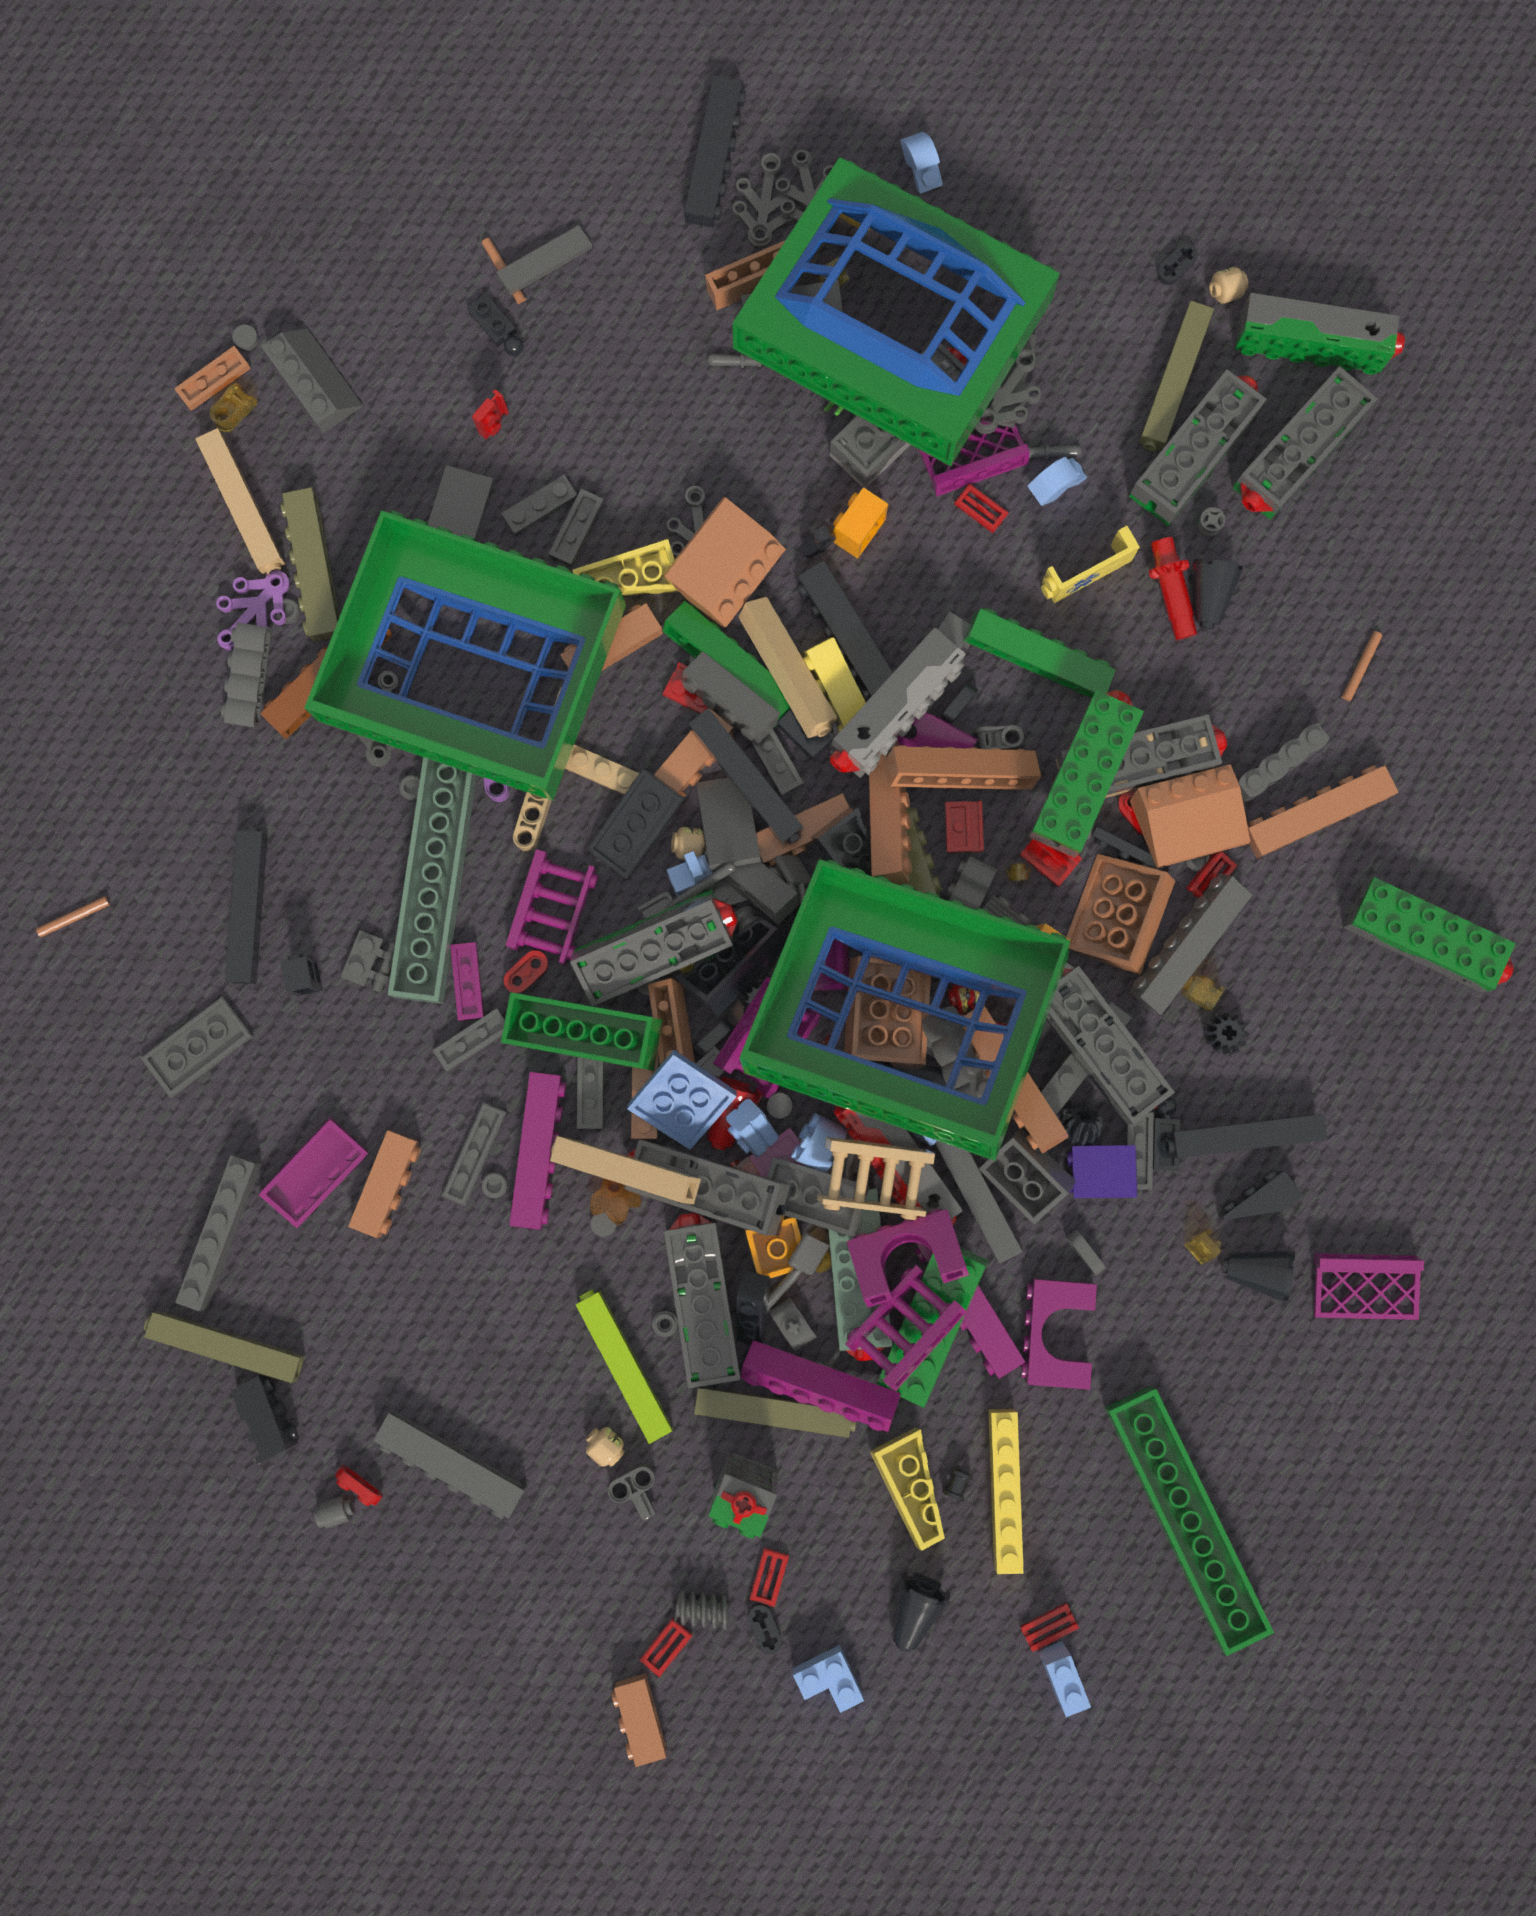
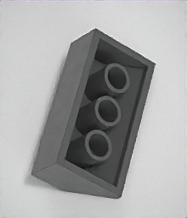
M308 329L281 332L261 346L322 433H325L363 407Z

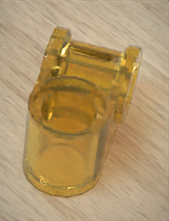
M238 383L228 387L224 395L210 409L211 419L222 432L232 431L257 405V399L242 391ZM228 415L225 420H219L221 416Z

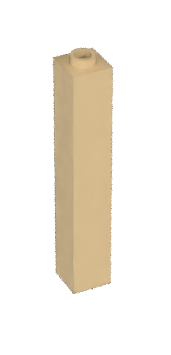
M217 428L195 438L257 568L263 575L266 573L270 574L272 571H280L281 566L285 565V562L225 437Z
M764 597L746 602L739 615V619L808 738L817 735L819 737L827 735L832 730L837 717L768 598Z
M557 1136L551 1149L550 1161L677 1202L694 1204L701 1181L700 1178L566 1137Z

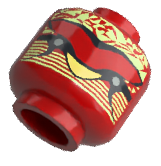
M952 984L951 989L948 990L950 1006H954L959 1014L969 1013L974 1010L980 993Z

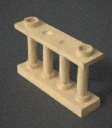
M826 1137L825 1148L832 1151L834 1160L828 1196L817 1194V1200L824 1204L825 1209L840 1210L841 1206L901 1214V1218L916 1220L917 1216H926L925 1210L916 1207L921 1168L925 1166V1163L934 1164L935 1153L926 1149ZM848 1153L857 1154L858 1159H860L854 1199L839 1197L844 1159L848 1157ZM874 1157L883 1158V1162H886L880 1202L865 1200L870 1161H873ZM899 1160L909 1161V1165H911L905 1205L890 1203L896 1164H899Z

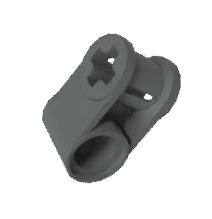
M1016 725L986 726L974 730L978 737L979 749L1000 748L1002 750H1016L1021 747L1024 740L1022 729ZM1010 733L1015 734L1019 741L1015 744H1010L1006 741L1005 736Z

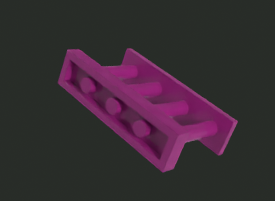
M536 849L505 946L518 951L519 946L528 945L561 955L559 963L566 965L567 961L571 959L573 950L576 949L572 945L590 888L595 889L599 875L595 874V867L590 865L586 874L553 864L551 860L547 859L548 854L546 852ZM551 873L583 883L580 896L575 897L543 887V884L540 883L542 874ZM544 897L576 907L572 921L535 911V908L532 907L534 899ZM533 920L568 931L564 946L528 935V932L524 931L527 922H532Z
M769 977L765 979L713 1062L715 1066L729 1074L734 1069H737L757 1082V1088L763 1092L762 1096L768 1099L777 1091L779 1085L745 1074L739 1057L771 978ZM806 1008L797 1035L807 1039L812 1029L818 1025L821 1015Z
M917 1265L903 1273L901 1282L891 1292L893 1300L881 1303L860 1328L856 1327L850 1332L847 1337L848 1341L845 1343L854 1352L858 1347L862 1348L886 1371V1377L883 1381L894 1391L899 1389L967 1313L955 1300L952 1304H946L920 1280L924 1272ZM912 1287L939 1311L940 1317L934 1324L927 1323L903 1300V1297ZM894 1307L921 1331L922 1337L916 1344L906 1340L885 1320V1317ZM876 1327L904 1351V1357L898 1364L892 1363L867 1339Z

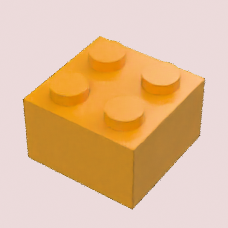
M864 487L859 494L855 492L847 504L849 506L845 514L841 512L833 523L835 526L833 531L836 536L834 543L857 559L886 520L888 503Z
M784 1218L779 1236L763 1235L745 1229L757 1274L773 1278L787 1274L794 1269L788 1264V1261L801 1239L795 1218Z

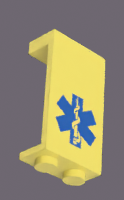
M1128 526L1118 530L1111 543V547L1116 555L1062 583L1053 566L1048 568L1042 581L1043 585L1041 586L1044 596L1047 599L1051 598L1053 603H1056L1131 562L1139 549V545Z

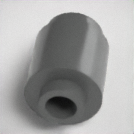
M345 1495L322 1502L318 1507L314 1508V1518L319 1528L325 1527L328 1529L351 1521L353 1514H355V1506L352 1499H348Z

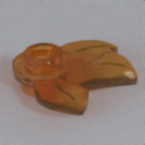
M608 1179L603 1180L601 1189L592 1195L590 1201V1211L593 1216L606 1212L607 1217L616 1225H621L626 1220L629 1208L641 1206L640 1194L625 1190L624 1184ZM616 1184L619 1189L616 1192H612L609 1189L610 1185Z

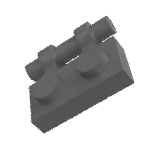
M359 931L340 977L364 987L368 979L372 978L375 981L371 989L381 993L384 984H387L390 978L388 973L393 962L395 944L390 942L387 951L381 950L384 942L383 939ZM377 957L383 958L379 971H372Z

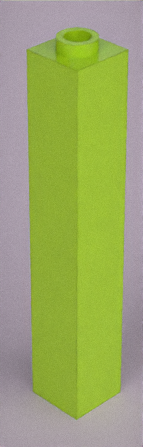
M592 1289L579 1296L581 1302L577 1303L576 1307L648 1443L650 1444L672 1432L673 1427L601 1291L594 1293Z

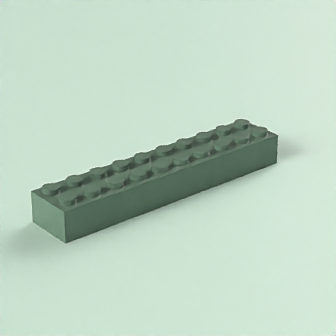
M424 757L388 995L393 998L443 1004L451 956L450 945L453 942L477 775Z

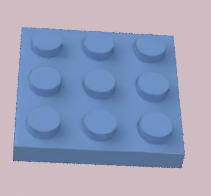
M673 1050L628 1103L627 1109L690 1150L737 1097V1091Z

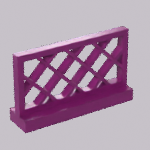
M1016 425L1015 428L1006 427L1005 430L997 427L994 433L1002 435L998 444L985 440L988 434H983L982 438L970 434L968 440L978 443L975 452L964 448L959 452L971 458L969 464L961 465L954 461L949 466L918 449L932 481L936 497L968 486L969 483L973 484L1029 464L1030 451L1027 444L1023 443ZM1005 437L1015 440L1017 444L1016 447L1011 449L1001 445ZM982 445L994 449L993 454L988 457L978 453ZM936 461L948 466L946 472L938 475L935 474L933 467Z
M1314 1253L1315 1318L1419 1320L1421 1271H1424V1260L1417 1255ZM1322 1272H1333L1338 1279L1330 1287L1326 1288L1322 1283ZM1337 1272H1345V1273L1340 1276ZM1352 1273H1359L1364 1279L1353 1289L1345 1279ZM1378 1273H1385L1390 1280L1378 1289L1371 1280ZM1404 1274H1413V1283L1404 1290L1397 1280ZM1343 1282L1351 1292L1339 1301L1331 1292ZM1369 1283L1376 1290V1293L1365 1302L1357 1293ZM1395 1284L1402 1293L1394 1301L1390 1302L1383 1293ZM1330 1295L1337 1302V1305L1331 1311H1321V1301ZM1355 1295L1363 1305L1356 1312H1349L1344 1305ZM1380 1296L1389 1304L1382 1313L1375 1312L1370 1307ZM1407 1297L1412 1302V1313H1401L1395 1306ZM1340 1308H1342L1345 1312H1337V1311H1338ZM1392 1309H1394L1397 1313H1389V1312H1390Z

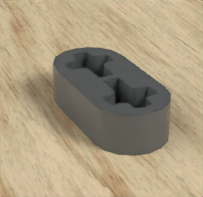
M1076 1229L1065 1237L1095 1277L1106 1269L1102 1261Z

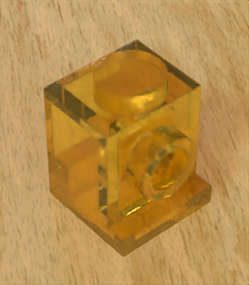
M1191 975L1183 986L1185 990L1182 995L1204 1010L1210 1011L1226 988L1223 986L1215 988L1213 986L1215 983L1205 976L1194 977Z

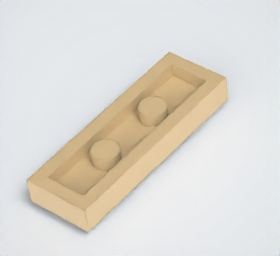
M576 745L573 746L565 768L623 795L626 794L639 773Z

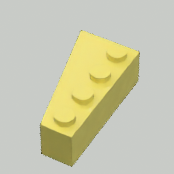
M668 539L573 569V574L580 576L581 573L592 576L595 579L594 581L601 583L609 581L618 585L623 596L679 592L663 577V574L675 560Z
M833 637L801 652L837 717L836 720L839 725L836 728L839 733L866 702Z
M914 1428L871 1450L870 1453L915 1546L922 1551L943 1540L945 1537L934 1496V1487L930 1478L921 1429Z

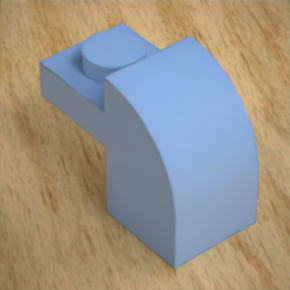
M920 132L900 140L906 164L912 168L918 193L921 194L942 186L943 183L938 163H940L939 157L929 135Z
M1063 457L1041 472L1028 485V488L1040 505L1043 506L1056 500L1068 488L1083 482L1087 476L1082 471L1081 465L1074 458L1067 459Z
M694 851L684 855L685 863L667 869L668 877L676 896L712 874L705 855L696 858Z

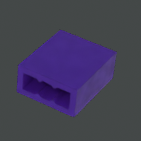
M1136 1145L1072 1146V1151H1068V1167H1073L1072 1178L1076 1181L1070 1193H1074V1198L1138 1197Z

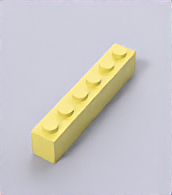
M988 1409L994 1569L997 1574H1023L1018 1412L1015 1409Z

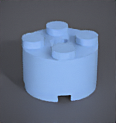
M814 1113L809 1124H805L799 1134V1138L802 1141L800 1145L797 1144L793 1149L791 1158L809 1168L826 1173L832 1166L833 1162L831 1160L834 1157L832 1151L825 1148L826 1137L845 1139L847 1129Z

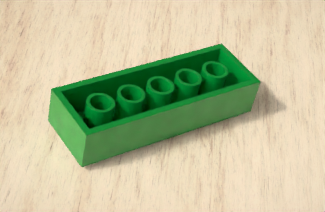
M510 992L501 1043L654 1071L663 1020Z
M960 1247L969 1276L943 1283L935 1256L932 1254L921 1281L946 1304H952L955 1300L967 1311L989 1260ZM916 1292L910 1307L927 1323L934 1324L940 1317L939 1311L920 1293ZM965 1315L899 1387L896 1392L901 1393L900 1397L923 1408L925 1407ZM905 1317L899 1333L910 1343L916 1344L922 1337L921 1331ZM894 1343L888 1359L892 1363L898 1364L904 1357V1351ZM883 1369L876 1385L893 1390L883 1381L886 1377V1371Z

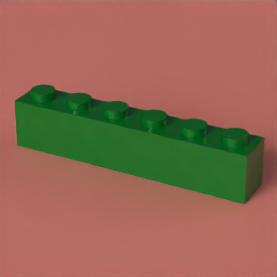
M684 601L665 620L662 632L694 659L702 652L707 654L780 713L778 721L791 709L769 669L764 668L758 663L754 655L745 652L739 647L735 639L727 637L720 631L717 624L708 621L701 615L698 608Z
M980 608L974 613L963 639L964 642L1091 698L1096 690L1104 694L1108 692L1116 669L1109 667L1110 664L1101 659H1091L1087 657L1088 654L1079 649L1071 650L1065 647V643L1060 640H1049L1043 637V634L1038 630H1027L1021 627L1020 623L1010 618L1005 620L998 617L997 613L991 609Z

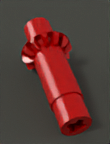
M1173 537L1154 541L1151 543L1155 559V568L1148 572L1150 578L1159 580L1175 641L1197 635V630L1193 618L1194 613L1183 571L1189 567L1188 560H1180L1179 556H1177Z

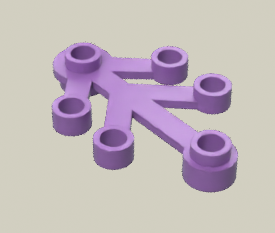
M272 571L265 579L246 580L243 577H238L233 581V588L238 593L245 594L249 590L263 591L258 597L230 599L227 596H221L217 599V607L225 613L234 609L247 608L230 629H224L219 633L217 640L222 648L225 650L234 649V643L231 639L229 642H224L223 639L226 635H231L232 629L236 628L237 622L249 624L256 616L257 626L268 627L266 604L272 597L274 610L270 613L271 620L276 625H283L286 622L287 615L284 612L283 594L289 589L290 581L285 573ZM275 579H280L278 586H273L272 584ZM240 582H245L243 589H238ZM223 601H229L226 608L221 607ZM276 613H282L281 620H275Z

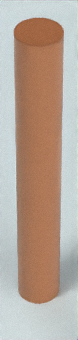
M485 238L482 241V245L499 271L506 267V264L491 239ZM521 290L512 294L518 304L526 300Z
M1377 631L1372 633L1341 698L1349 702L1352 700L1383 636Z
M104 896L36 928V931L40 937H43L109 906L108 898Z

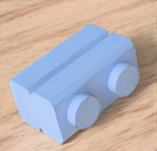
M750 1099L743 1101L738 1106V1109H734L726 1116V1120L731 1126L727 1130L737 1140L736 1143L746 1154L750 1151L755 1157H759L767 1150V1146L771 1147L779 1139V1136L763 1112Z

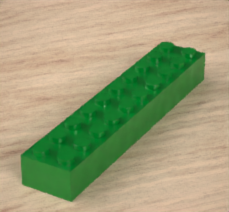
M1150 1385L1104 1407L1220 1650L1228 1656L1273 1634L1274 1631L1157 1389Z

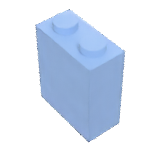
M1063 1641L1038 1650L1057 1701L1065 1716L1068 1717L1091 1708L1072 1657Z

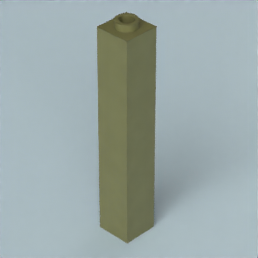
M1190 301L1138 442L1148 451H1162L1166 444L1214 308Z
M163 1311L152 1312V1315L147 1317L144 1324V1330H146L144 1338L289 1383H294L298 1380L305 1359L304 1355Z
M705 1386L698 1387L695 1415L849 1438L850 1431L855 1432L856 1422L849 1421L844 1416L834 1412H825L818 1406L810 1403L803 1404L791 1399Z

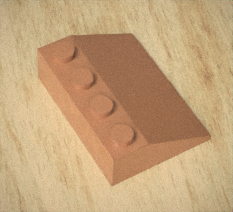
M723 497L666 570L663 577L698 608L709 621L727 627L786 549L771 533L730 500Z
M1231 764L1138 788L1130 800L1156 868L1246 845L1251 842L1240 786Z
M1097 854L1067 934V938L1071 940L1069 950L1118 969L1141 975L1175 880L1165 871Z
M861 956L850 959L849 978L851 979L855 976L862 958ZM871 957L861 982L892 992L901 966ZM910 970L900 995L929 1005L931 976ZM858 991L846 1020L844 1052L868 1061L926 1065L927 1037L923 1031L921 1021L929 1016V1014Z

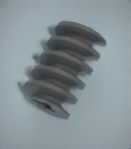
M681 1590L677 1598L675 1622L680 1617L681 1624L685 1625L688 1618H690L692 1626L695 1627L699 1619H701L703 1628H706L709 1621H711L713 1629H717L719 1623L722 1622L723 1629L727 1631L730 1603H727L725 1595H722L719 1602H717L715 1594H712L709 1601H706L705 1593L702 1592L697 1600L694 1591H691L689 1597L686 1598L684 1590Z

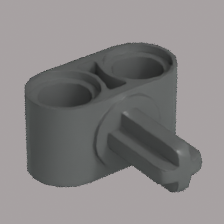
M788 1297L769 1310L773 1320L795 1352L817 1338L791 1297Z
M643 1463L615 1477L608 1487L610 1499L616 1503H623L632 1499L642 1520L653 1517L655 1510L646 1491L652 1487L656 1479L655 1469L651 1465ZM639 1471H647L650 1474L651 1480L647 1483L640 1482L637 1479ZM617 1483L625 1484L628 1490L625 1495L616 1494L614 1485Z

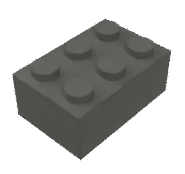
M1021 1127L1002 1143L996 1161L986 1158L979 1170L1035 1224L1070 1193L1076 1181L1047 1152L1042 1154L1039 1148L1033 1150L1026 1139V1136L1029 1134Z

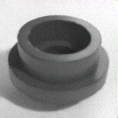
M661 1311L653 1318L652 1327L657 1335L669 1337L676 1332L678 1320L672 1312ZM661 1320H669L670 1327L667 1329L662 1328L660 1325Z

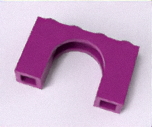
M947 1209L932 1210L925 1217L916 1218V1220L905 1219L902 1224L896 1226L886 1225L880 1227L877 1232L868 1235L866 1233L858 1234L852 1240L846 1241L862 1296L868 1308L893 1300L885 1274V1262L890 1252L903 1243L916 1242L928 1247L935 1256L943 1283L969 1276Z
M1032 1278L1031 1284H1027L1026 1299H1030V1310H1025L1024 1325L1029 1327L1028 1336H1023L1022 1349L1027 1352L1026 1362L1021 1365V1378H1025L1026 1384L1090 1390L1092 1363L1081 1360L1059 1359L1050 1355L1042 1342V1327L1046 1319L1060 1309L1095 1311L1097 1284Z

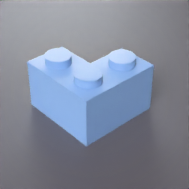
M840 1645L793 1668L794 1679L804 1700L829 1688L840 1713L864 1701L863 1692Z

